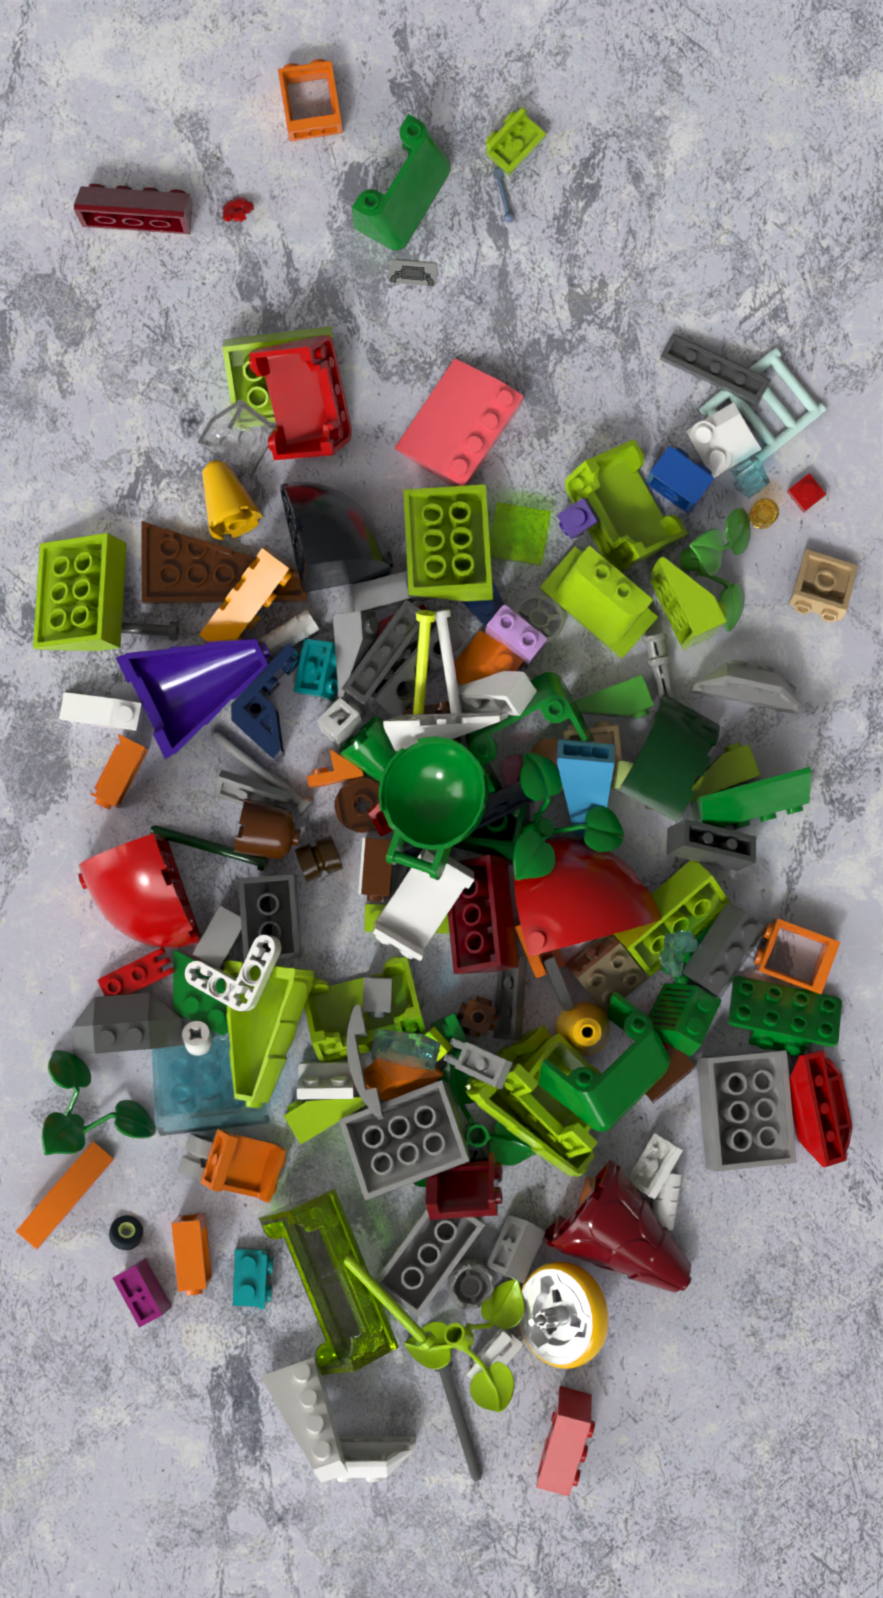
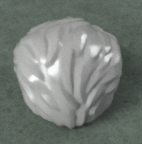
M475 1259L463 1260L456 1265L448 1276V1293L453 1303L462 1309H477L481 1306L482 1301L490 1299L493 1295L494 1277L490 1269L486 1267L487 1264L485 1262Z

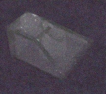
M238 400L210 419L198 443L217 457L253 475L269 448L268 437L277 426L244 401Z

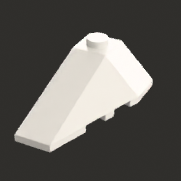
M508 712L403 714L383 721V725L394 750L399 751L401 748L407 749L417 743V739L436 736L448 739L457 738L507 719Z

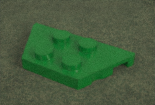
M175 950L173 953V968L175 970V973H173V1011L192 1021H201L210 1030L224 1036L229 1032L226 1015L227 1005L187 982L185 978L186 967L189 963L198 960ZM196 969L195 973L198 974V978H205L209 980V978L211 977L203 975L200 972V969ZM220 978L216 983V989L220 994L225 992L223 978Z

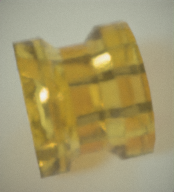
M768 498L756 501L749 512L751 524L758 529L771 527L779 516V507L773 500Z

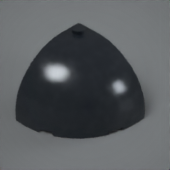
M293 482L280 485V493L302 593L374 580L389 575L390 568L393 567L391 552H386L374 522L357 502L339 490L318 483Z

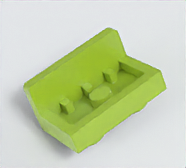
M521 107L517 112L515 110L512 111L505 119V125L499 132L497 130L493 131L485 142L487 144L485 155L508 176L546 138V133L526 116L527 110L524 107Z

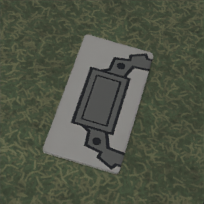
M391 259L388 282L435 287L437 263Z

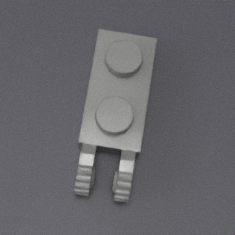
M455 1038L451 1039L450 1044L455 1048L462 1049L459 1059L454 1055L445 1054L444 1061L455 1065L456 1069L494 1087L503 1088L513 1062L474 1044Z

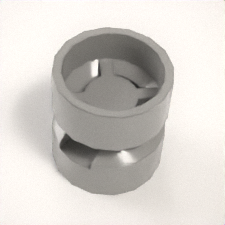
M190 1133L185 1147L188 1154L182 1156L178 1172L201 1180L214 1138Z

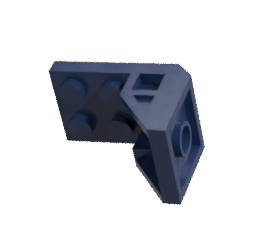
M289 643L231 704V720L276 762L284 755L279 712L264 696L266 693L269 696L272 695L280 686L279 679L285 673L289 676L299 665L297 661L300 657ZM257 707H261V711L258 714H253Z

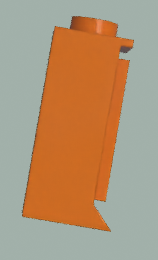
M118 734L120 745L117 744L94 787L97 790L96 793L91 792L90 794L97 798L96 804L110 810L111 806L120 807L149 749Z

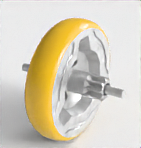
M551 1262L533 1271L521 1289L525 1302V1313L519 1326L525 1342L540 1360L550 1366L570 1369L588 1363L603 1347L609 1326L608 1307L600 1286L586 1270L569 1262ZM557 1289L562 1298L561 1302L556 1301L555 1290ZM581 1321L580 1327L575 1326L574 1323ZM557 1327V1330L553 1333L549 1329Z

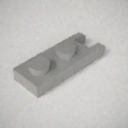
M222 769L219 773L214 793L215 797L242 806L245 799H251L282 807L277 805L278 800L289 802L291 794L288 791Z

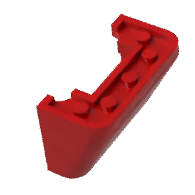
M329 335L315 336L259 348L249 353L250 369L256 376H265L277 426L268 437V447L272 452L274 460L330 456L349 443L352 436V427L335 347Z

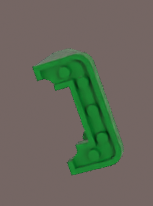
M410 114L406 116L399 130L400 139L403 143L402 149L407 151L408 158L388 191L384 195L377 190L367 189L358 196L352 206L354 229L394 251L405 248L450 173V161L425 124Z

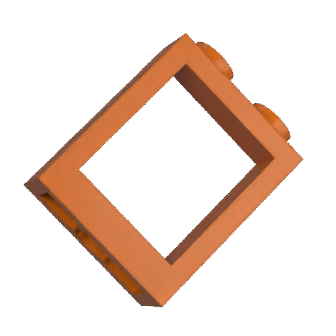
M316 59L311 61L310 64L298 65L291 63L278 69L289 141L342 134V122L332 61ZM327 79L333 114L293 120L287 85Z
M773 918L772 923H767L763 933V937L766 938L762 949L758 948L754 956L753 963L757 964L755 970L814 993L822 994L840 941L784 920ZM780 928L823 944L809 982L766 967Z
M206 1213L177 1216L171 1223L178 1292L185 1291L186 1295L202 1294L203 1289H207L212 1281Z

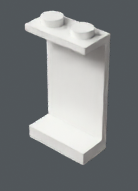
M422 849L417 858L433 863L437 850ZM448 857L444 872L439 880L430 878L429 874L410 868L373 926L375 937L383 944L389 945L391 943L396 946L405 957L409 959L416 958L421 961L424 948L463 889L465 887L469 889L473 883L474 871L451 857Z

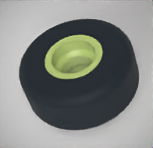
M128 1215L116 1218L109 1230L111 1243L120 1250L134 1249L140 1244L143 1236V1227L140 1221ZM128 1229L131 1234L124 1236L121 1231Z

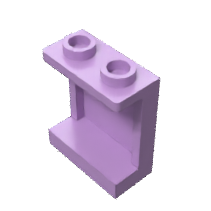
M503 605L486 625L485 633L504 644L524 660L523 666L527 669L545 648L544 643L547 641V638L506 605Z

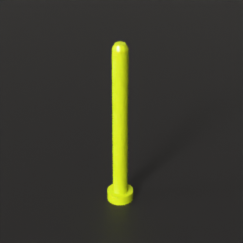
M428 610L416 612V620L420 622L413 714H424L431 622H435L436 613Z

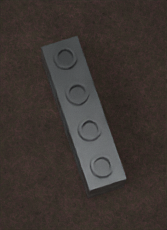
M447 617L452 652L454 653L462 646L463 641L468 635L451 617ZM436 619L435 622H431L426 684L436 672L443 668ZM419 629L370 696L383 710L393 717H397L400 713L404 712L414 698Z

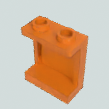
M217 1129L200 1183L213 1191L222 1192V1190L256 1197L270 1203L272 1196L277 1190V1179L280 1170L286 1161V1149L273 1142Z

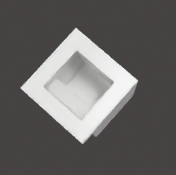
M341 698L317 719L321 732L340 748L344 745V741L363 723L360 717V709L351 701L347 704Z

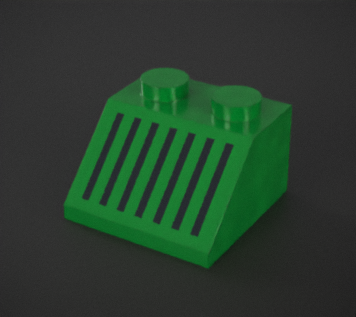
M664 983L648 1017L651 1019L661 1041L691 1057L702 1045L722 1000L698 986Z

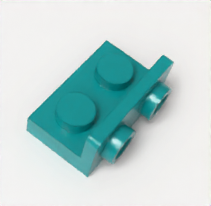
M304 638L293 689L294 693L321 697L330 701L335 700L336 693L338 692L335 643Z
M235 1248L232 1306L259 1307V1309L265 1310L267 1302H272L273 1286L268 1285V1274H273L274 1257H269V1249Z

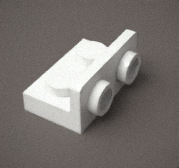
M300 1062L298 1064L297 1099H353L354 1081L348 1062Z
M654 1133L637 1164L632 1169L629 1180L635 1188L655 1199L683 1150L669 1140Z
M499 1328L477 1356L488 1368L497 1361L507 1365L523 1344L509 1330ZM474 1360L466 1367V1375L471 1379L477 1373L483 1371Z

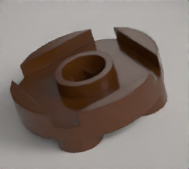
M364 777L355 778L346 782L339 790L335 798V812L339 821L347 829L357 833H368L376 830L368 811L379 802L380 784ZM358 798H364L365 802H370V807L366 808V813H361L360 809H355L354 804L359 803Z

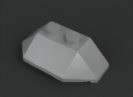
M731 660V663H725L693 684L690 689L691 693L792 714L801 713L803 708L782 674L774 672L775 668L759 665L758 669L747 667V662L740 660Z

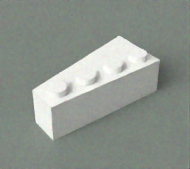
M314 1357L260 1376L320 1482L323 1483L348 1474L322 1371Z

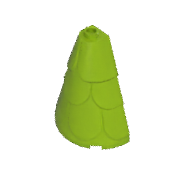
M225 960L224 972L237 978L244 962ZM254 965L250 969V977L253 981H257L261 976V970L257 965ZM274 966L254 1009L251 1011H238L227 1005L226 1015L231 1048L229 1055L234 1098L246 1101L245 1106L262 1108L263 1103H269L287 1062L286 1054L294 1040L297 1025L312 989L315 970ZM224 980L225 991H226L227 983H226V981ZM245 983V986H250L249 989H254V988H255L254 986L247 985V984ZM240 994V998L243 1000L242 1003H247L248 999L245 998V994Z
M540 1026L523 1034L522 1040H518L519 1042L511 1044L508 1048L504 1046L495 1054L513 1062L512 1066L518 1063L523 1066L547 1042L551 1035L545 1026ZM473 1076L470 1077L466 1084L468 1090L465 1091L468 1096L482 1110L504 1125L509 1132L530 1145V1149L567 1176L579 1177L589 1169L588 1164L595 1158L593 1150L564 1159L496 1093L499 1088Z

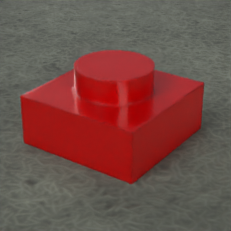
M810 473L787 491L803 513L827 495Z

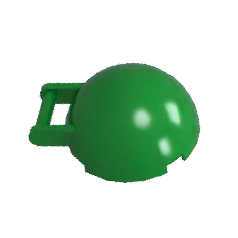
M436 736L417 739V743L407 749L401 748L388 762L380 781L379 805L380 811L384 812L388 825L395 831L386 855V862L392 865L399 863L429 874L432 879L439 880L444 872L452 846L467 838L479 825L488 801V782L480 762L468 749L454 740ZM405 841L418 848L437 850L433 863L402 853Z

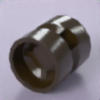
M332 836L320 839L315 847L307 844L295 849L306 882L322 877L323 871L330 874L343 869Z

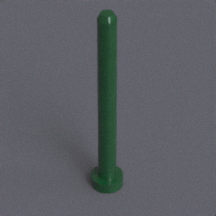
M154 825L150 829V834L154 833L166 837L169 841L257 866V871L265 872L269 858L233 852V847Z

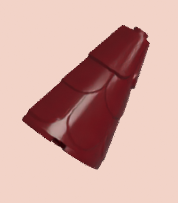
M611 1159L593 1178L591 1193L567 1219L559 1215L545 1230L546 1232L542 1239L546 1245L564 1254L593 1263L600 1268L627 1275L630 1280L673 1293H677L680 1290L684 1291L692 1280L690 1277L691 1263L668 1228L662 1226L647 1201L641 1197L622 1168Z

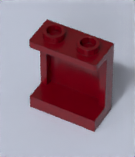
M494 1152L489 1153L488 1161L467 1162L426 1178L425 1205L430 1220L498 1216V1204L503 1203L502 1187H498V1180L503 1179L502 1163L497 1162Z

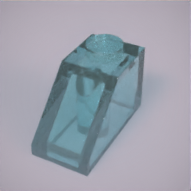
M377 1029L370 1056L410 1068L434 1071L441 1043L423 1034Z

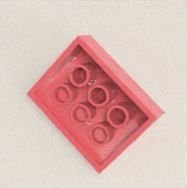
M454 358L395 446V450L450 486H467L523 404L524 396L502 381Z

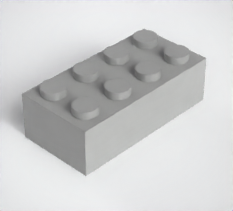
M425 1207L374 1279L396 1302L419 1318L484 1228V1220L480 1217L430 1220L427 1208Z

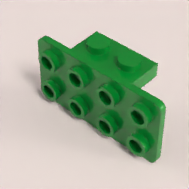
M736 976L732 981L728 1023L731 1026L751 1030L748 1044L755 1045L761 1049L786 1050L789 1055H803L809 1042L829 1047L837 1046L839 1042L842 1000L836 996L817 994L812 991Z

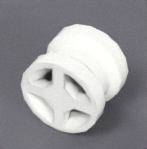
M201 1021L190 1022L182 1031L186 1050L190 1054L200 1056L206 1054L211 1049L213 1041L209 1028L205 1023Z

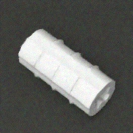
M306 609L281 626L271 630V632L260 639L265 641L271 657L275 658L288 643L291 646L297 645L304 638H309L310 635L320 629Z
M672 1171L657 1197L653 1199L651 1208L662 1226L667 1227L668 1230H673L682 1177V1174Z

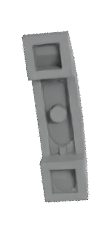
M356 1005L353 1008L347 1031L348 1064L355 1087L363 1102L378 1120L384 1119L379 1091L377 1088L367 1090L357 1039L367 1037L368 1034L363 1009L360 1005Z

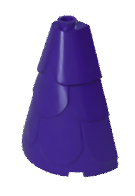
M257 638L208 641L205 645L176 646L169 649L129 652L116 657V660L127 683H132L155 730L153 736L166 759L176 754L231 699H236L269 664L267 658L271 656V653L265 641L259 642Z

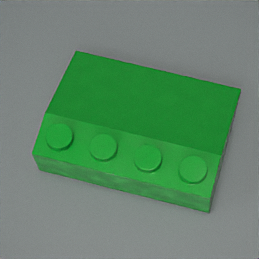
M807 767L701 796L691 801L696 822L720 828L733 824L735 830L749 826V820L760 817L761 822L777 818L776 812L786 810L787 815L804 811L802 805L810 803L811 769Z

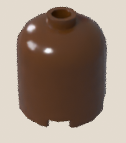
M245 799L239 824L244 825V827L240 826L233 852L280 859L290 852L292 845L298 846L301 830L296 829V818L290 810Z

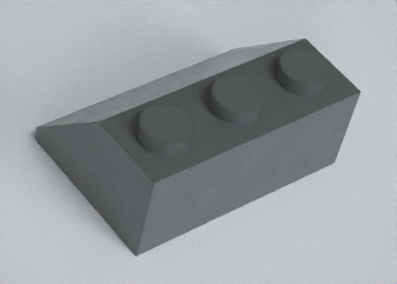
M296 875L238 878L244 962L253 942L260 935H272L279 939L281 952L277 960L302 958ZM264 943L263 948L266 949L265 952H270L271 948L268 946V943ZM257 957V958H256V960H259V961H266V960H261L262 957Z
M726 903L682 973L721 999L765 931L764 925L747 912Z

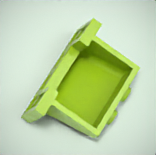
M590 545L584 552L575 546L539 587L543 593L557 602L564 611L621 659L625 657L658 618L648 608L653 599Z
M558 1033L550 1037L523 1066L519 1063L511 1066L503 1088H499L496 1093L556 1153L564 1159H568L592 1151L598 1142L588 1133L591 1129L588 1124L538 1085L542 1062L545 1059L549 1060L567 1076L578 1067H588L599 1075L601 1073L582 1057L581 1052L576 1047L571 1046Z

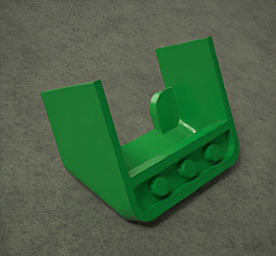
M545 672L530 680L537 692L520 716L508 715L507 719L465 734L469 751L478 759L484 769L490 793H496L503 788L490 764L498 752L497 744L492 735L538 709L541 710L544 718L551 723H562L570 718L582 742L595 741L560 675L553 672Z
M616 991L611 996L607 1016L609 1020L625 1031L627 1036L634 1042L601 1075L591 1068L578 1067L567 1076L549 1060L545 1059L541 1065L538 1085L592 1129L599 1132L610 1130L667 1073L670 1065L669 1054L651 1019Z

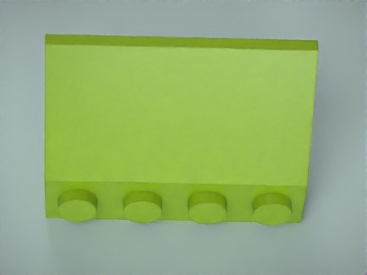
M332 326L223 339L222 349L234 427L275 423L265 376H256L250 369L249 353L255 349L315 336L329 335L333 340Z
M486 484L404 489L409 595L457 601L493 600Z
M109 533L40 543L33 649L103 651L121 648L126 542Z
M665 557L657 560L647 578L682 650L684 651L713 637L727 622L725 617L728 614L722 601L717 602L713 594Z

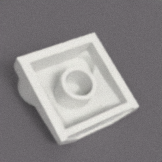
M735 402L705 420L696 423L686 431L702 461L712 472L711 475L714 478L762 450L740 414Z

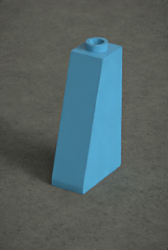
M558 739L557 765L572 825L586 824L585 817L590 809L596 806L607 808L614 769V744ZM574 830V835L584 836L586 830Z

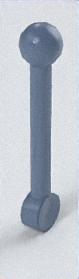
M496 168L493 171V178L498 183L505 211L504 220L507 223H511L514 220V215L510 212L502 181L504 173L502 169Z

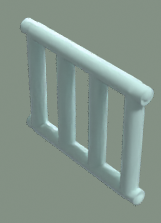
M777 348L765 355L749 369L760 374L771 365L808 410L805 415L796 421L768 387L763 398L787 427L780 435L775 438L744 399L725 390H721L699 409L703 416L708 415L710 417L718 412L717 408L726 400L730 399L732 403L735 402L739 412L766 444L762 450L745 460L744 466L749 472L826 411L825 406L814 401L779 358L781 353Z

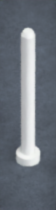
M450 609L433 611L436 613L451 713H462L447 617H451Z

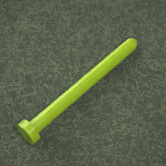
M347 1255L343 1260L344 1265L418 1340L416 1346L421 1351L431 1347L436 1339L435 1335L431 1331L425 1332L353 1256Z

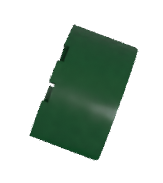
M663 694L652 728L634 764L620 785V791L677 823L695 793L691 789L697 775L702 777L709 765L711 757L707 754L717 744L720 725L668 695Z

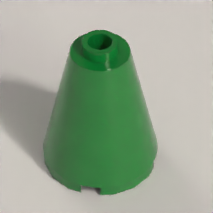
M375 716L359 729L360 732L347 740L339 750V753L342 755V758L380 782L388 762L398 751L394 750L384 729L383 719Z

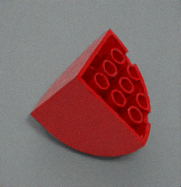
M152 833L104 851L79 864L81 873L78 874L82 888H88L96 906L104 917L124 935L145 945L159 948L188 947L198 944L201 940L199 928L166 837Z
M550 837L545 840V843L551 845L555 852L553 870L540 878L515 880L514 875L517 910L529 957L662 920L650 891L647 887H644L635 875L636 872L612 852H598L586 845L585 840Z

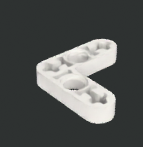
M260 935L257 937L237 978L205 961L189 963L185 970V978L190 985L238 1011H251L257 1005L280 955L281 943L278 938L272 935ZM264 943H268V946L271 948L270 952H265L266 949L263 948ZM262 957L261 960H266V963L256 960V958ZM254 965H257L261 970V976L257 981H253L250 977V969ZM196 969H200V972L205 976H211L209 980L198 978V974L195 973ZM220 978H223L227 983L226 991L222 994L216 989V983ZM245 983H246L247 985L254 986L255 988H254V989H249L250 986H245ZM240 994H245V998L248 999L247 1003H242L243 1000L240 998Z

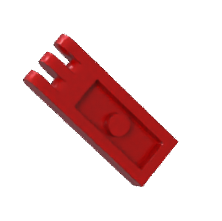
M164 947L97 979L104 996L132 994L175 973L173 967L165 971L161 968L171 962L169 957L160 961L157 959V956H161L166 952Z

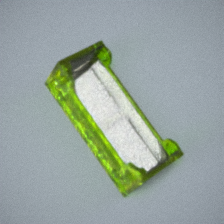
M335 1189L282 1206L259 1217L267 1237L274 1240L284 1237L324 1336L325 1342L318 1346L315 1353V1359L321 1375L355 1372L399 1348L382 1303L344 1265V1258L350 1255L369 1273Z

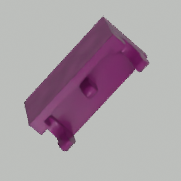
M146 1258L130 1268L124 1269L112 1278L139 1328L164 1315L172 1307Z

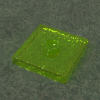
M497 502L490 540L491 558L542 566L551 511Z

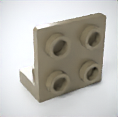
M613 935L594 939L564 964L605 1013H608L611 996L615 991L625 998L647 979L646 975Z

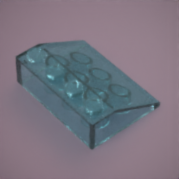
M229 1037L212 1039L211 1049L206 1054L200 1056L190 1054L186 1050L185 1043L184 1046L152 1049L154 1119L160 1136L271 1123L270 1102L263 1103L262 1108L245 1106L246 1101L234 1098Z

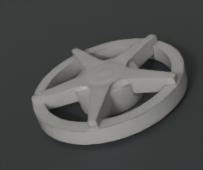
M543 594L526 596L515 608L514 612L525 617L531 626L545 635L547 641L544 644L555 640L563 630L565 622L564 613L560 605L549 596ZM537 600L536 608L532 609L531 612L520 609L526 602ZM542 601L553 606L557 614H549L546 609L542 608ZM559 619L558 630L551 636L547 626L550 621Z

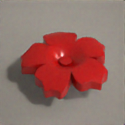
M237 197L235 201L230 200L222 207L223 220L229 222L234 219V221L243 222V220L247 219L246 214H250L254 210L253 203L248 202L244 197Z

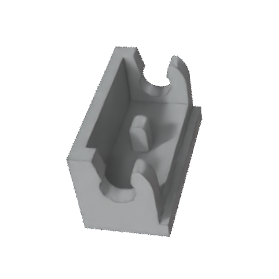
M220 905L193 955L220 969L242 930L241 916Z
M508 1215L486 1267L524 1284L546 1231L529 1221Z

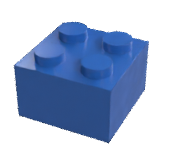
M669 446L650 471L645 484L689 515L715 478L711 476L712 472L706 466L700 463L696 465L688 459L689 455L679 447L674 449Z

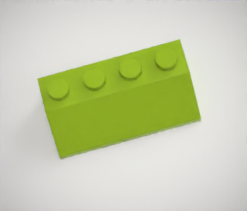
M690 860L651 894L662 920L613 934L649 977L712 924L726 903L731 904L712 874L699 862Z

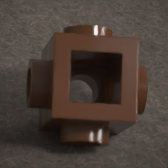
M477 995L475 1000L469 998L468 1003L462 1002L457 1018L462 1019L460 1025L465 1027L464 1033L479 1038L481 1033L487 1035L488 1030L494 1031L499 1015L494 1014L496 1008L491 1006V1000ZM475 1012H481L484 1015L481 1022L473 1020Z

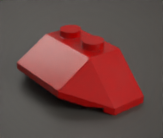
M824 1050L801 1055L789 1078L792 1115L797 1139L822 1167L847 1161L848 1154L846 1152L850 1145L853 1126L842 1073L833 1061L827 1057Z

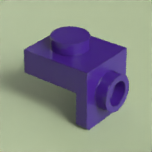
M587 497L582 498L557 515L562 532L569 536L570 539L582 536L583 532L600 522Z

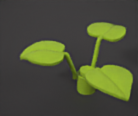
M514 1279L504 1282L493 1290V1295L490 1299L483 1301L481 1315L484 1319L490 1321L489 1323H467L464 1327L459 1323L446 1325L443 1322L436 1321L422 1328L425 1332L431 1331L436 1337L434 1343L427 1350L421 1351L416 1346L418 1340L414 1336L404 1342L406 1349L418 1363L434 1370L441 1369L449 1364L452 1358L451 1348L467 1353L483 1369L482 1372L477 1373L472 1378L470 1384V1395L473 1401L483 1409L498 1413L506 1409L513 1397L515 1388L514 1376L511 1369L500 1361L494 1362L488 1368L471 1350L474 1344L472 1330L492 1328L495 1324L500 1329L509 1330L518 1325L525 1313V1302L520 1283Z

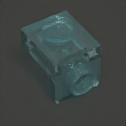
M751 455L731 471L737 481L734 483L736 490L749 499L770 483L759 458Z
M691 931L665 934L664 949L660 951V962L662 967L667 969L671 977L682 976L684 953L694 952L699 946Z

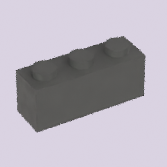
M684 819L667 828L666 854L739 871L756 863V836Z

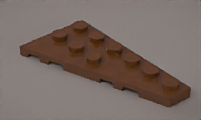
M141 521L142 603H224L227 595L241 580L246 569L257 557L245 555L223 546ZM290 569L294 574L284 587L281 584L276 587L273 593L277 596L272 603L307 602V592L302 593L298 570Z

